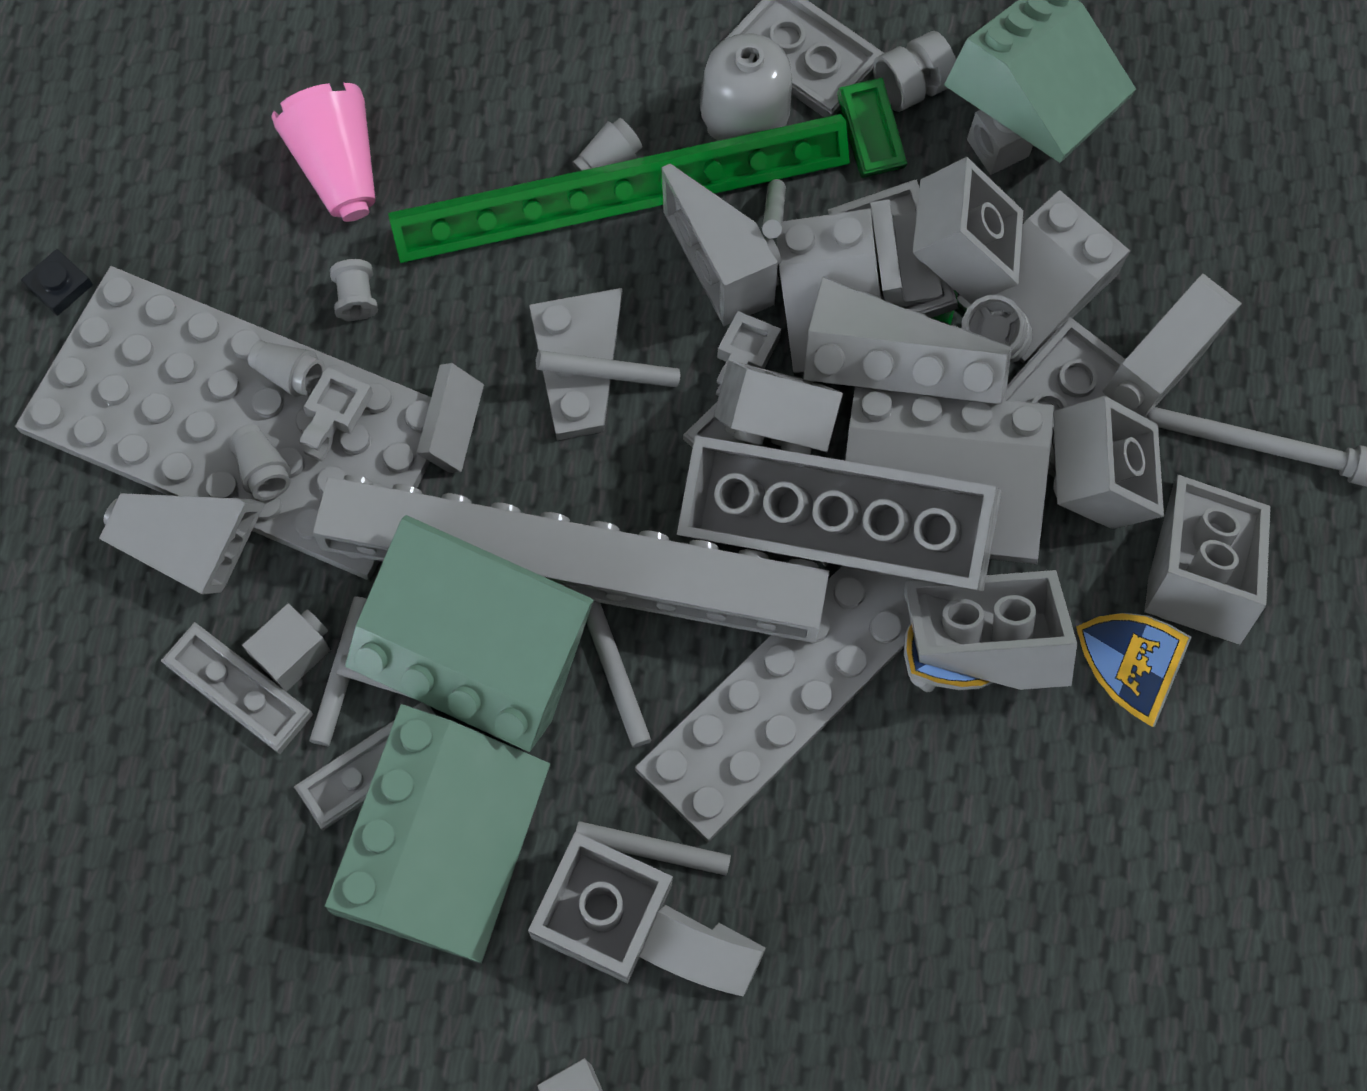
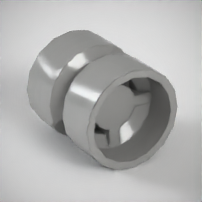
M930 31L907 43L906 48L899 46L876 57L873 63L875 79L883 77L891 108L894 111L901 112L923 101L925 94L934 96L949 89L944 84L956 62V58L946 39L939 32Z
M986 295L976 299L967 308L962 318V329L1012 347L1010 364L1018 361L1025 355L1032 343L1033 329L1029 318L1013 300L1002 295Z

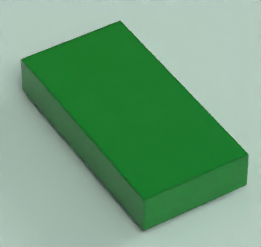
M883 77L840 87L837 91V96L843 117L846 120L849 139L861 178L905 168L907 160Z

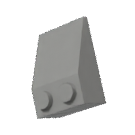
M672 164L661 167L664 214L723 326L732 323L737 311L750 316L773 306L775 303L776 286L779 285L777 265L781 263V256L774 240L764 238L756 222Z
M1060 190L1022 225L1018 285L995 294L1013 300L1029 318L1033 329L1032 343L1027 353L1019 359L1023 364L1047 342L1069 317L1073 318L1118 275L1130 252L1127 247ZM961 295L957 297L958 306L966 312L971 304Z
M871 209L789 220L782 223V232L777 237V248L781 256L779 270L794 375H804L808 331L822 277L837 281L841 285L877 296L883 300Z
M1177 475L1173 483L1148 577L1145 612L1240 645L1266 607L1270 506Z
M1056 570L987 575L984 592L923 580L905 581L904 590L920 663L1019 690L1072 685L1077 640Z

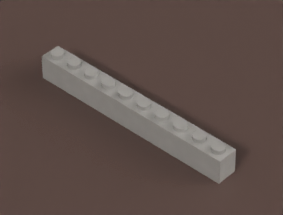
M345 475L343 479L327 477L312 532L321 550L384 561L401 519L408 515L590 597L595 602L815 643L819 632L829 570L818 569L819 566L816 563L805 559H791L788 563L770 560L767 554L756 550H740L738 554L719 550L716 544L703 540H692L689 544L669 541L668 536L655 531H641L637 535L621 532L617 526L607 522L594 521L590 523V526L570 522L568 517L554 512H543L540 516L521 513L519 508L506 503H493L491 507L472 504L470 499L458 494L446 493L442 495V498L424 495L421 490L405 484H395L393 488L373 485V482L369 479L357 475Z

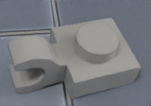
M737 311L718 347L717 358L726 361V364L717 378V383L720 384L716 391L717 396L720 393L728 360L764 369L780 339L781 328Z
M326 367L303 406L306 416L313 418L300 439V443L306 445L305 455L322 462L331 448L336 429L351 434L373 395L371 385Z

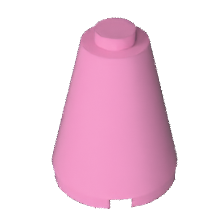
M330 83L304 89L286 98L280 103L283 112L278 115L273 111L272 120L277 132L329 213L333 217H342L345 222L356 221L367 216L370 212L369 208L376 201L365 100L360 87L355 84L343 83L346 91H332Z

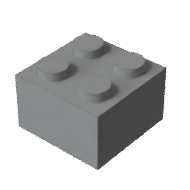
M965 157L920 180L913 254L922 264L927 265L970 304L986 295H995L1019 283L1024 210L968 157Z
M728 360L714 417L726 425L725 432L734 434V438L762 445L764 437L772 438L771 443L780 445L781 449L785 451L810 455L813 448L827 452L843 393L818 382Z
M1107 396L1053 411L1054 431L1052 432L1051 440L1055 451L1056 477L1054 479V492L1058 505L1114 529L1164 517L1158 424Z
M575 832L528 932L531 939L628 984L657 913L663 907L672 887L673 876Z

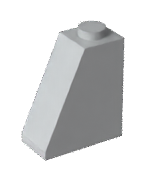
M1202 274L1126 358L1102 392L1110 399L1146 417L1200 360L1242 303L1205 274Z
M120 493L119 497L109 505L103 519L105 527L99 539L200 594L221 593L265 503L257 499Z

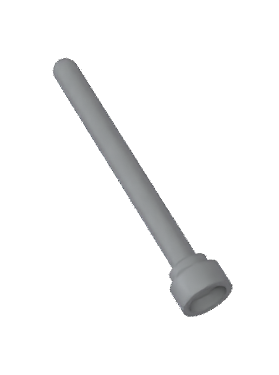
M1154 407L1145 417L1158 424V428L1339 470L1340 476L1348 477L1347 481L1349 483L1367 487L1366 446L1358 445L1355 449L1348 447L1344 452Z

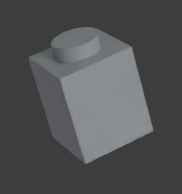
M289 603L242 645L250 657L285 692L331 651L322 637L328 632L326 627L308 609L300 615Z

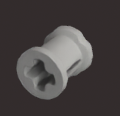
M348 259L331 266L329 270L330 277L336 283L338 302L334 306L336 317L345 321L368 319L376 315L378 306L376 300L371 298L369 280L373 276L372 265L361 259Z

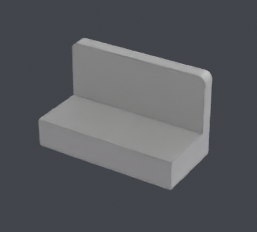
M889 199L870 202L884 300L901 307L941 299L943 293L940 277L927 265L922 264L913 254L917 211L892 215Z

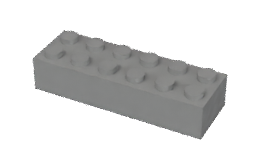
M695 435L677 535L984 592L1002 490L992 485Z

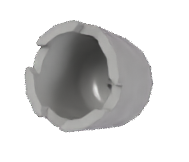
M748 33L729 37L721 41L711 51L704 70L700 99L701 116L710 136L719 141L786 126L790 116L792 74L789 58L782 47L768 37Z

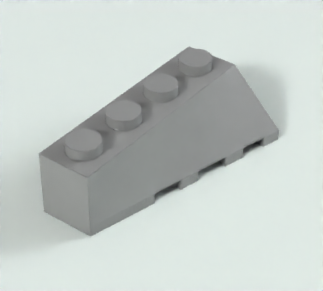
M822 277L808 331L804 380L1001 404L1006 396L1012 347L954 325H947L926 317L927 315L902 308L881 300L877 296L841 285L837 281Z

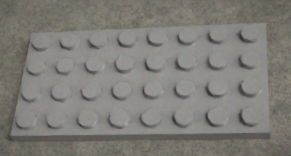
M110 266L15 427L24 435L166 495L255 499L252 493L246 492L243 488L232 435L237 429L245 425H257L290 466L291 473L289 478L291 483L289 488L280 496L270 500H259L265 503L252 531L370 581L380 561L321 550L312 533L327 477L343 479L345 475H357L369 479L376 486L393 488L395 484H405L417 488L430 464V461L417 454V449L431 397ZM262 340L267 343L314 351L317 358L324 362L325 369L329 367L371 385L373 395L351 434L336 429L331 448L322 462L305 455L306 445L300 443L304 430L313 419L306 416L303 408L309 396H292L248 365L249 352L257 341Z

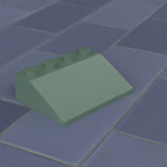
M1078 0L1016 1L967 38L944 86L1059 163L1130 99L1136 90L1085 6Z
M405 515L398 525L355 626L345 667L530 752L553 720L594 599Z
M401 704L324 907L333 915L482 964L550 763L454 721Z

